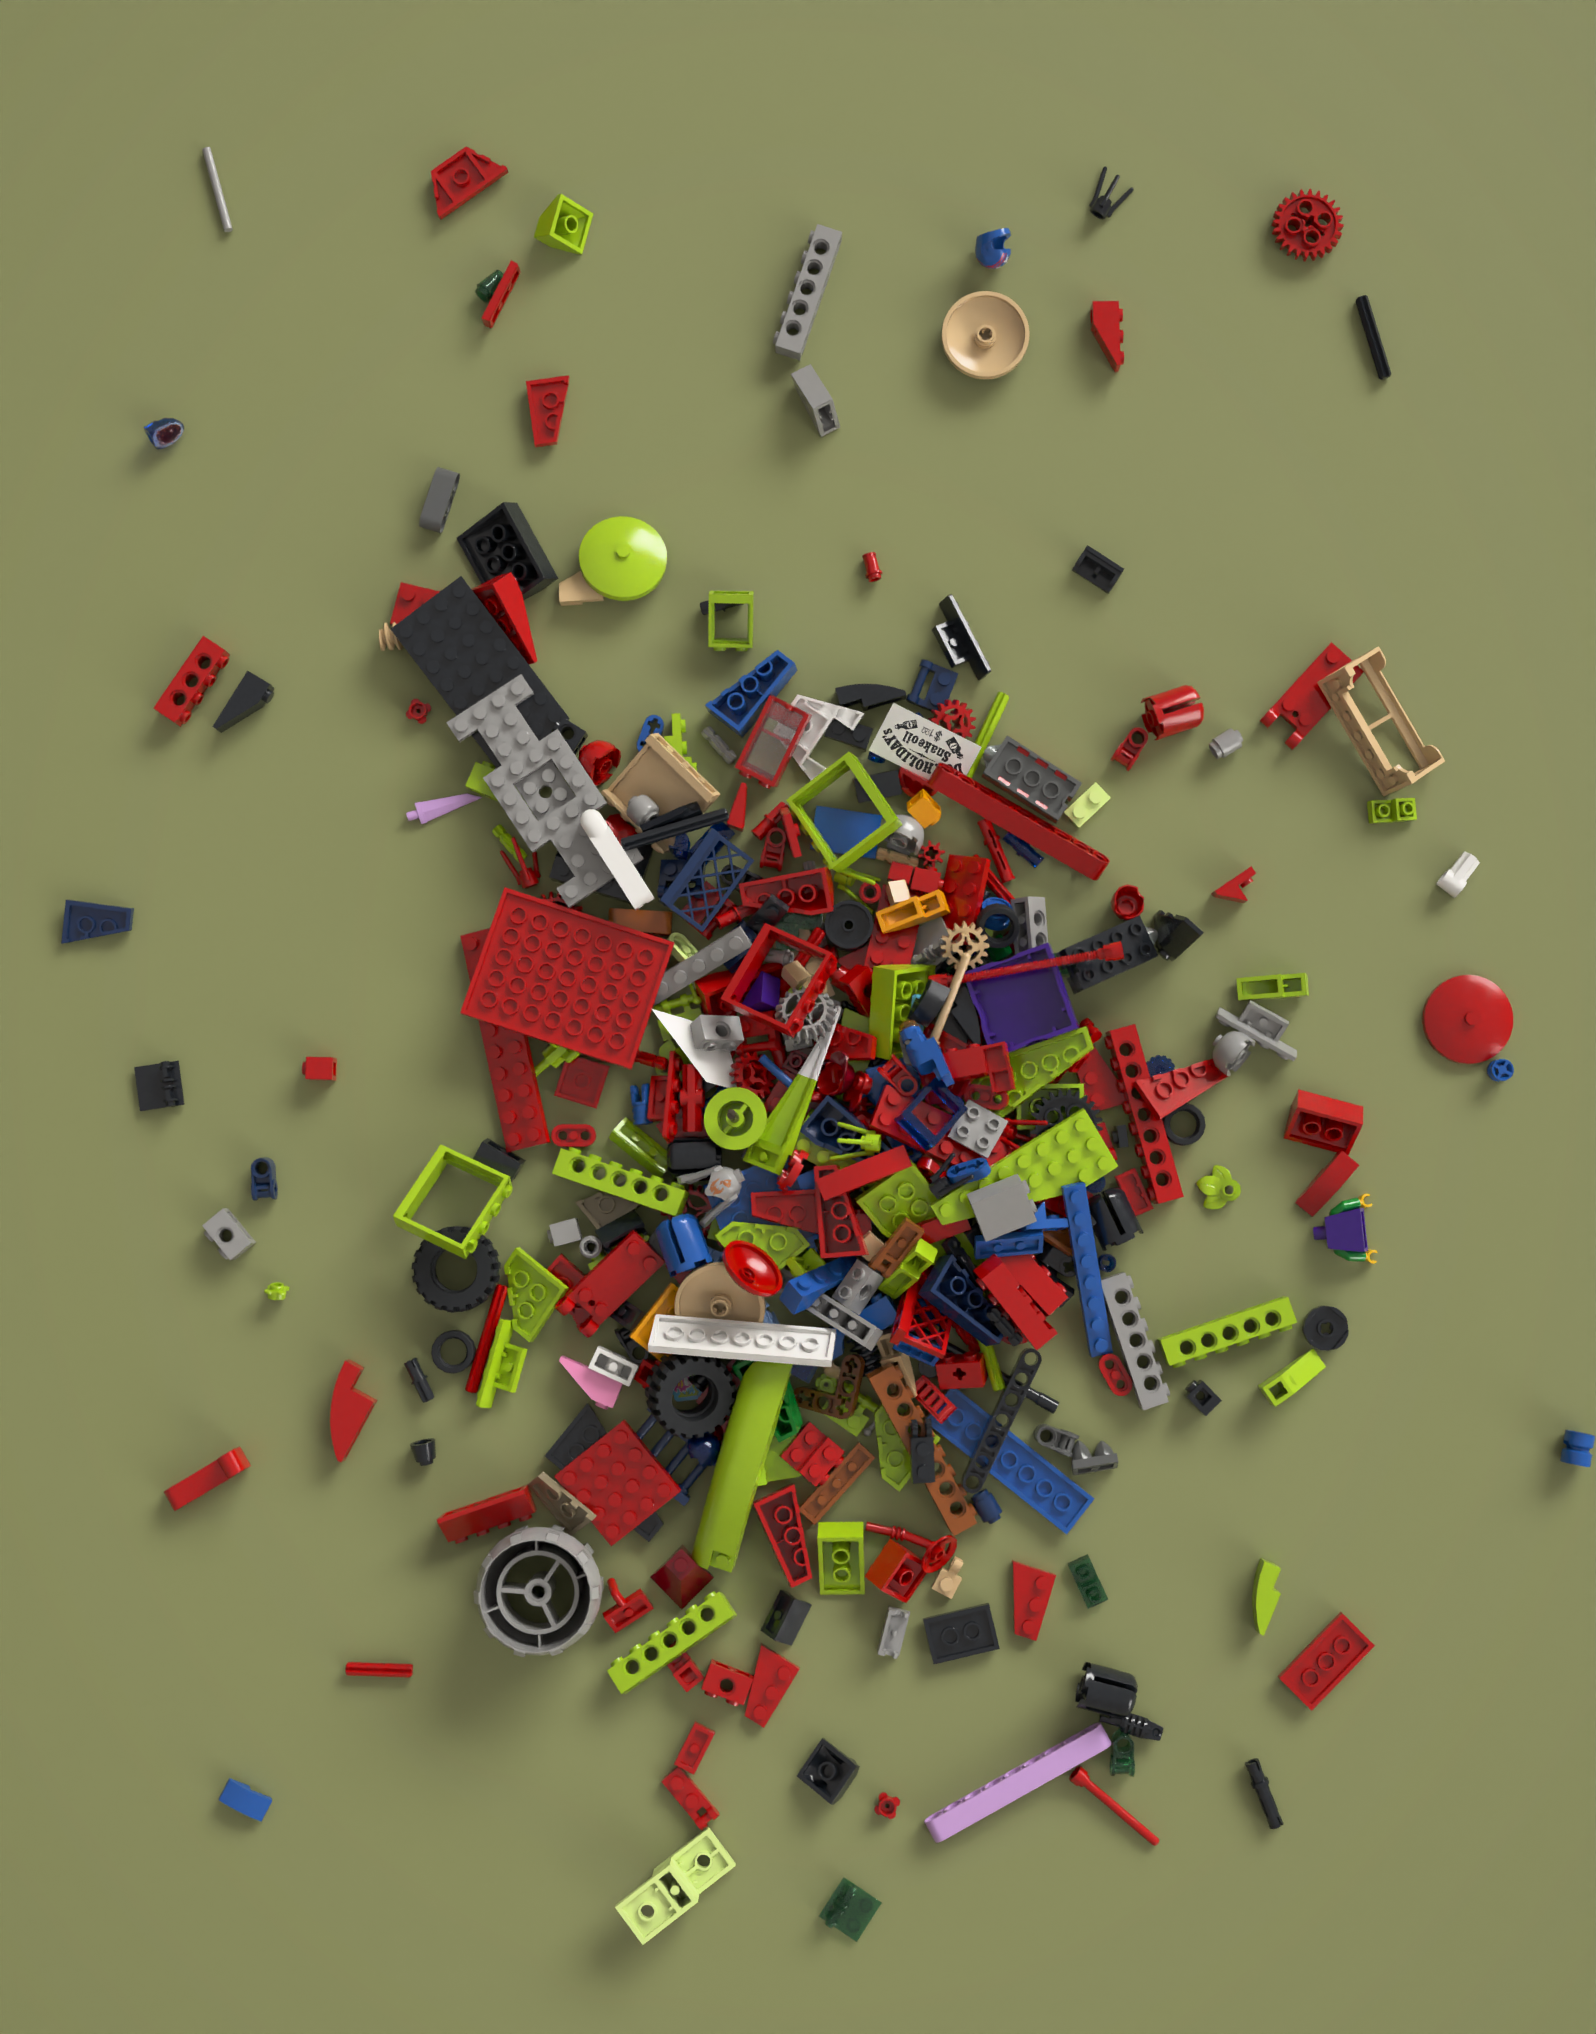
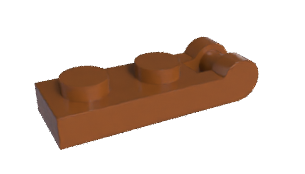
M905 1217L879 1252L871 1258L868 1267L872 1270L877 1269L883 1277L888 1279L925 1233L924 1229ZM886 1259L889 1261V1264H884L883 1260Z

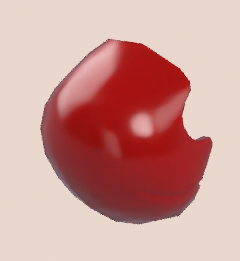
M1128 884L1119 887L1111 899L1112 911L1119 919L1124 921L1140 916L1144 910V897L1139 893L1138 887Z

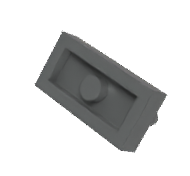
M1077 1440L1072 1451L1071 1465L1073 1476L1118 1467L1117 1453H1114L1111 1447L1104 1441H1100L1097 1444L1094 1457L1091 1456L1088 1448L1080 1440Z

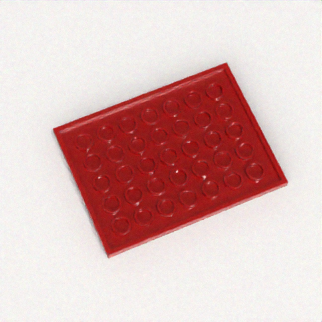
M504 887L460 1014L632 1070L675 943Z

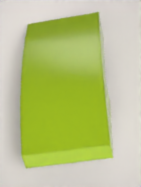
M1395 798L1392 800H1371L1367 802L1369 824L1417 820L1415 798Z

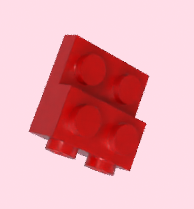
M807 1421L779 1456L816 1487L818 1484L822 1486L830 1477L828 1472L832 1467L837 1468L843 1462L844 1457L842 1455L845 1451L829 1437L825 1436L811 1422Z

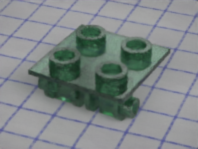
M843 1877L819 1917L825 1920V1924L829 1928L834 1926L857 1942L882 1902Z

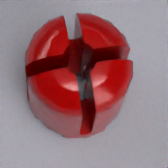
M1183 685L1142 699L1141 703L1145 702V714H1142L1143 723L1147 732H1153L1157 737L1154 740L1195 728L1202 723L1204 719L1203 703L1194 704L1196 700L1201 698L1198 692L1192 686Z

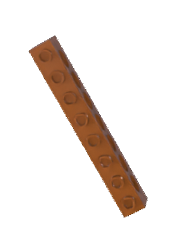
M888 1362L866 1374L910 1456L909 1437H911V1433L908 1432V1427L911 1424V1420L916 1419L918 1423V1436H925L924 1422L922 1420L925 1415L919 1405L915 1406L911 1398L914 1395L908 1385L904 1387L901 1378L904 1376L898 1365L894 1367ZM890 1384H897L896 1392L888 1394L887 1387ZM906 1403L908 1405L907 1411L898 1413V1406ZM934 1443V1463H939V1468L935 1471V1482L924 1484L949 1531L955 1536L977 1524L974 1517L977 1515V1512L971 1502L969 1504L966 1503L964 1496L967 1494L961 1483L956 1484L953 1478L956 1476V1473L951 1464L946 1465L943 1460L946 1454L941 1445H935ZM949 1482L950 1486L947 1491L942 1492L939 1490L942 1483ZM960 1502L958 1510L950 1511L952 1503Z

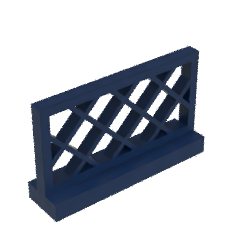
M711 828L658 902L703 932L754 862V859L722 837L715 829ZM719 841L727 846L728 855L715 856L714 847ZM730 849L733 850V851H734L735 853H737V854H732V855H731ZM712 851V858H707ZM741 856L747 861L743 869H733L732 857ZM729 858L730 871L718 873L716 860ZM713 860L715 873L703 875L701 865L704 861ZM699 869V876H694ZM740 872L738 876L735 878L734 873ZM731 873L732 884L730 887L721 888L719 875ZM716 876L718 889L705 891L703 878ZM700 878L702 891L690 893L688 883L691 879ZM686 887V894H681ZM727 890L725 894L722 896L721 891ZM718 891L719 902L717 905L708 906L706 893ZM703 894L705 907L692 909L690 896ZM687 896L689 909L679 910L673 905L678 897ZM714 908L709 915L708 909ZM705 909L707 919L701 926L694 921L693 911ZM684 912H690V917L687 916Z

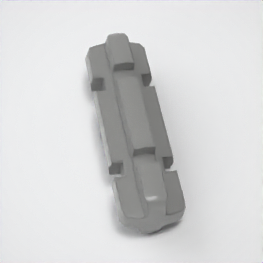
M710 726L706 727L701 732L702 736L709 740V744L720 756H723L727 764L735 761L737 758L736 754L729 750L728 745L718 734L715 735V731Z

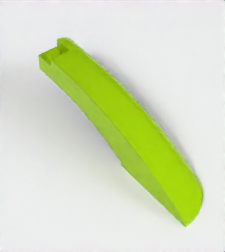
M755 1361L749 1366L742 1377L715 1465L691 1554L694 1561L702 1568L708 1570L709 1566H713L731 1573L736 1564L754 1496L775 1433L793 1364Z

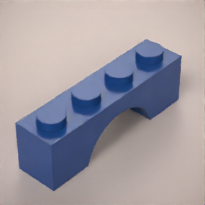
M856 1256L840 1257L789 1280L779 1299L793 1315L809 1308L827 1290L833 1287L838 1288L856 1262Z
M879 1292L871 1297L870 1302L858 1316L883 1330L894 1323L897 1306L889 1295ZM836 1329L832 1360L842 1355L845 1350V1334Z

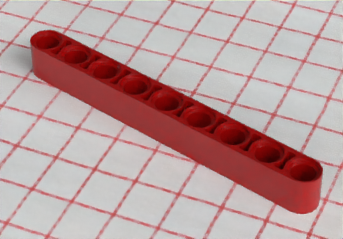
M938 763L928 780V784L933 789L1092 880L1098 881L1110 862L1102 853L945 763Z

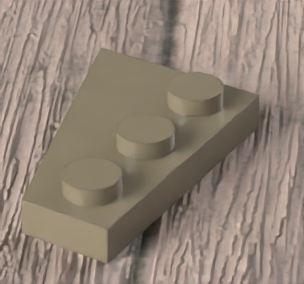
M624 1181V1182H622V1183H620V1184H617L618 1187L623 1186L626 1181ZM641 1183L638 1186L639 1194L646 1191V1183ZM598 1192L589 1198L575 1202L597 1229L641 1206L640 1204L605 1192Z

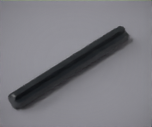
M722 808L622 838L621 845L624 851H628L728 821L729 815L727 810Z

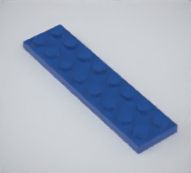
M948 1389L944 1395L957 1409L942 1424L931 1413L926 1419L930 1418L932 1427L971 1458L991 1415L958 1389ZM945 1403L936 1413L938 1414L947 1404ZM995 1419L996 1425L1003 1426ZM1011 1431L1008 1432L989 1473L1065 1534H1068L1093 1502L1094 1498ZM987 1436L986 1445L990 1447L996 1445L997 1436ZM981 1455L977 1457L976 1462L984 1467L988 1459L986 1456Z

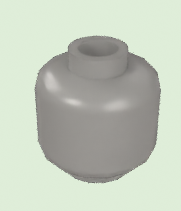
M647 795L634 796L629 800L627 816L637 826L640 827V825L659 817V806Z

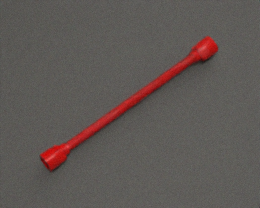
M1118 941L1103 945V948H1099L1096 951L1079 953V955L1073 954V956L1067 955V957L1062 956L1050 958V960L1033 961V963L1016 964L1010 967L1007 966V968L1001 967L993 970L990 969V971L984 970L973 972V974L967 973L964 974L961 983L973 982V980L978 981L979 979L984 980L990 977L995 978L996 976L1001 977L1007 974L1010 975V973L1016 974V972L1033 971V969L1050 968V966L1056 967V965L1073 964V962L1079 963V961L1084 962L1085 960L1124 959L1122 942ZM947 973L929 975L928 980L931 979L949 988L954 976H948Z

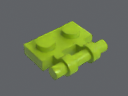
M685 993L680 995L679 998L670 1001L665 999L660 1004L653 1006L654 1010L671 1015V1009L683 1006L685 1012L674 1016L691 1021L702 1015L700 1007L691 1010L690 1003H693L694 998L692 994L687 995ZM657 1020L663 1041L673 1040L674 1038L662 1022Z
M844 1383L845 1391L851 1393L854 1385ZM860 1392L857 1401L860 1404L852 1417L838 1419L825 1415L856 1437L870 1419L863 1414V1411L867 1408L874 1413L878 1407L867 1394L864 1396ZM828 1399L823 1405V1409L828 1407ZM845 1404L840 1405V1409L843 1410V1413L848 1412V1408L845 1407Z

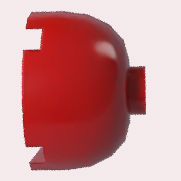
M596 740L581 748L578 760L593 783L598 786L606 782L613 775L608 772L613 766L618 767L621 752L607 741Z

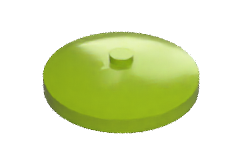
M619 516L605 519L594 525L586 533L580 545L579 566L584 580L595 592L609 599L629 601L646 596L659 585L666 571L667 551L661 536L649 524L636 518Z

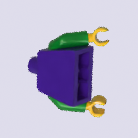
M1369 1194L1341 1201L1330 1210L1329 1216L1325 1217V1226L1313 1227L1314 1239H1327L1328 1249H1333L1337 1256L1347 1261H1366L1373 1264L1377 1262L1376 1260H1370V1254L1378 1252L1368 1249L1364 1208L1372 1206V1203L1365 1204L1363 1199L1370 1196Z

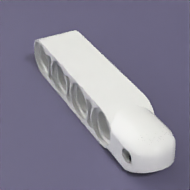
M594 809L584 811L580 817L582 828L634 909L637 910L645 903L655 899L602 815Z

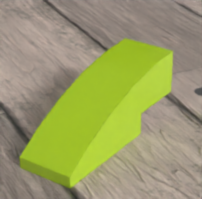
M1306 973L1236 978L1238 1000L1309 996Z
M920 1238L888 1279L884 1278L878 1289L896 1299L917 1282L921 1273L934 1263L938 1249Z
M1260 1558L1253 1583L1252 1609L1255 1629L1264 1636L1281 1595L1278 1590L1274 1589L1281 1568Z

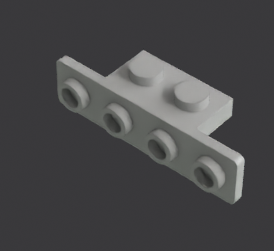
M1252 1000L1249 1001L1240 1017L1221 1007L1217 1010L1216 1018L1222 1025L1226 1027L1231 1026L1237 1029L1238 1032L1255 1039L1261 1047L1265 1049L1271 1048L1277 1052L1278 1056L1285 1060L1290 1059L1294 1061L1296 1059L1297 1050L1279 1040L1289 1025V1021Z

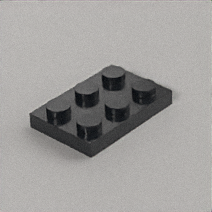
M989 1603L923 1618L933 1664L1000 1649Z

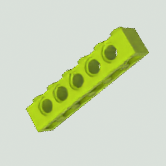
M569 1147L568 1150L561 1148L552 1174L672 1216H678L683 1213L689 1196V1192L684 1190L685 1186L672 1182L671 1186L664 1184L663 1178L651 1175L650 1178L642 1176V1171L634 1168L626 1171L622 1169V1164L610 1161L609 1164L601 1162V1157L589 1154V1157L581 1155V1150ZM584 1162V1170L578 1173L576 1170L577 1164ZM604 1168L605 1176L598 1180L597 1172ZM620 1176H625V1184L621 1187H618V1178ZM641 1183H646V1191L639 1194L638 1186ZM666 1190L667 1198L659 1201V1192Z
M1282 1296L1158 1338L1157 1340L1166 1365H1172L1173 1368L1185 1365V1361L1194 1358V1361L1206 1358V1353L1215 1351L1218 1354L1229 1350L1228 1346L1236 1344L1238 1347L1250 1343V1338L1257 1336L1258 1339H1263L1271 1336L1270 1332L1279 1329V1332L1292 1329V1324L1297 1323L1289 1297ZM1272 1312L1275 1315V1321L1268 1325L1265 1321V1316ZM1251 1319L1254 1323V1328L1252 1331L1246 1332L1244 1323ZM1226 1327H1231L1233 1330V1335L1229 1339H1225L1222 1334ZM1205 1334H1209L1212 1338L1208 1346H1203L1201 1343V1338ZM1184 1341H1188L1191 1346L1187 1353L1180 1351V1345Z
M713 1591L703 1598L705 1600L704 1603L699 1606L694 1604L685 1611L687 1615L681 1619L676 1617L666 1624L667 1629L661 1633L658 1630L648 1637L649 1641L643 1646L639 1643L629 1650L630 1655L624 1659L621 1656L610 1664L612 1667L607 1672L620 1693L627 1694L735 1618L737 1614L723 1592L716 1593ZM710 1608L714 1616L712 1620L707 1622L703 1617V1613L706 1609ZM689 1621L695 1625V1630L690 1635L685 1631V1625ZM671 1634L676 1638V1644L672 1648L666 1644V1639ZM650 1648L657 1650V1658L653 1661L648 1658ZM632 1661H636L639 1666L635 1674H632L629 1670V1665Z

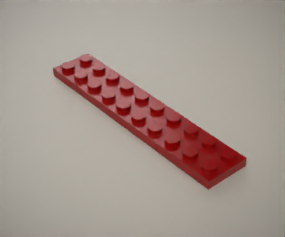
M490 928L460 936L470 983ZM478 1020L506 1151L512 1152L550 1143L528 1036Z
M889 1085L883 1087L868 1127L942 1162H945L951 1153H955V1157L949 1164L950 1166L977 1158H985L947 1137L958 1118L912 1096H904L897 1089ZM999 1138L988 1159H986L989 1166L1006 1157L1015 1149L1001 1142ZM1063 1195L1034 1202L1037 1205L1044 1201L1047 1212L1059 1215L1061 1218L1066 1217Z

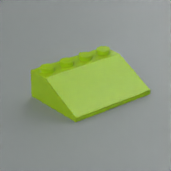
M897 964L873 966L869 1034L877 1038L875 1057L887 1060L891 1059L892 1054H895L898 1058L903 1057L899 1038L900 1032L910 1027V1020L907 1019V1016L911 1010L912 995H922L928 982V976L935 975L936 965Z

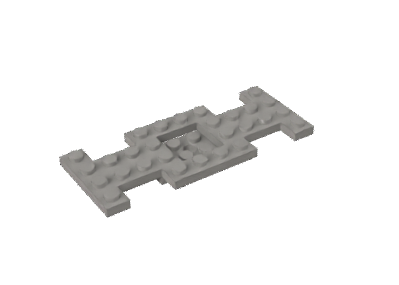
M520 674L446 723L459 742L477 731L480 732L502 765L483 777V779L532 853L548 842H553L575 876L556 888L567 906L571 908L615 879L580 823V817L584 811L588 809L599 810L607 805V802L558 729L540 741L537 739L516 707L534 695L532 689L522 674ZM543 787H550L552 789V795L549 798H542L540 796V790ZM637 848L625 851L634 866L644 860Z

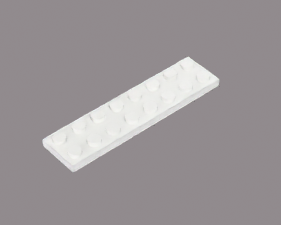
M656 1314L648 1343V1352L831 1367L836 1329Z

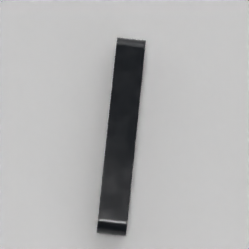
M1025 1348L1020 1353L1005 1384V1389H1003L961 1478V1484L969 1493H977L983 1487L1037 1373L1042 1358L1040 1353L1034 1348ZM1033 1352L1036 1355V1361L1030 1365L1026 1364V1354ZM1019 1373H1025L1027 1379L1023 1385H1017L1015 1382V1376ZM1011 1393L1017 1396L1016 1403L1014 1405H1007L1005 1403L1006 1396ZM999 1414L1007 1416V1422L1003 1426H998L995 1423V1419ZM987 1436H997L996 1445L987 1446L985 1442ZM981 1455L986 1456L988 1459L984 1467L976 1465V1459ZM975 1476L978 1478L977 1485L972 1488L966 1486L967 1478Z

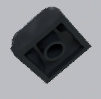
M822 1738L797 1777L828 1803L834 1805L847 1791L857 1776L860 1766L857 1765L854 1759L847 1757Z

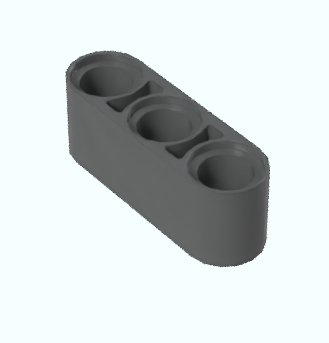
M437 467L420 516L419 527L438 533L443 532L459 484L460 473Z

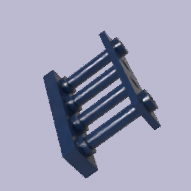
M652 1414L636 1432L641 1440L657 1422ZM669 1430L664 1433L650 1450L655 1457L661 1453L674 1437ZM680 1434L679 1437L686 1443L665 1468L670 1476L692 1449L703 1456L702 1460L683 1483L678 1484L682 1490L673 1497L685 1506L691 1498L688 1495L690 1492L689 1488L710 1463L713 1466L716 1465L718 1455L710 1448L705 1450L692 1438L684 1439Z

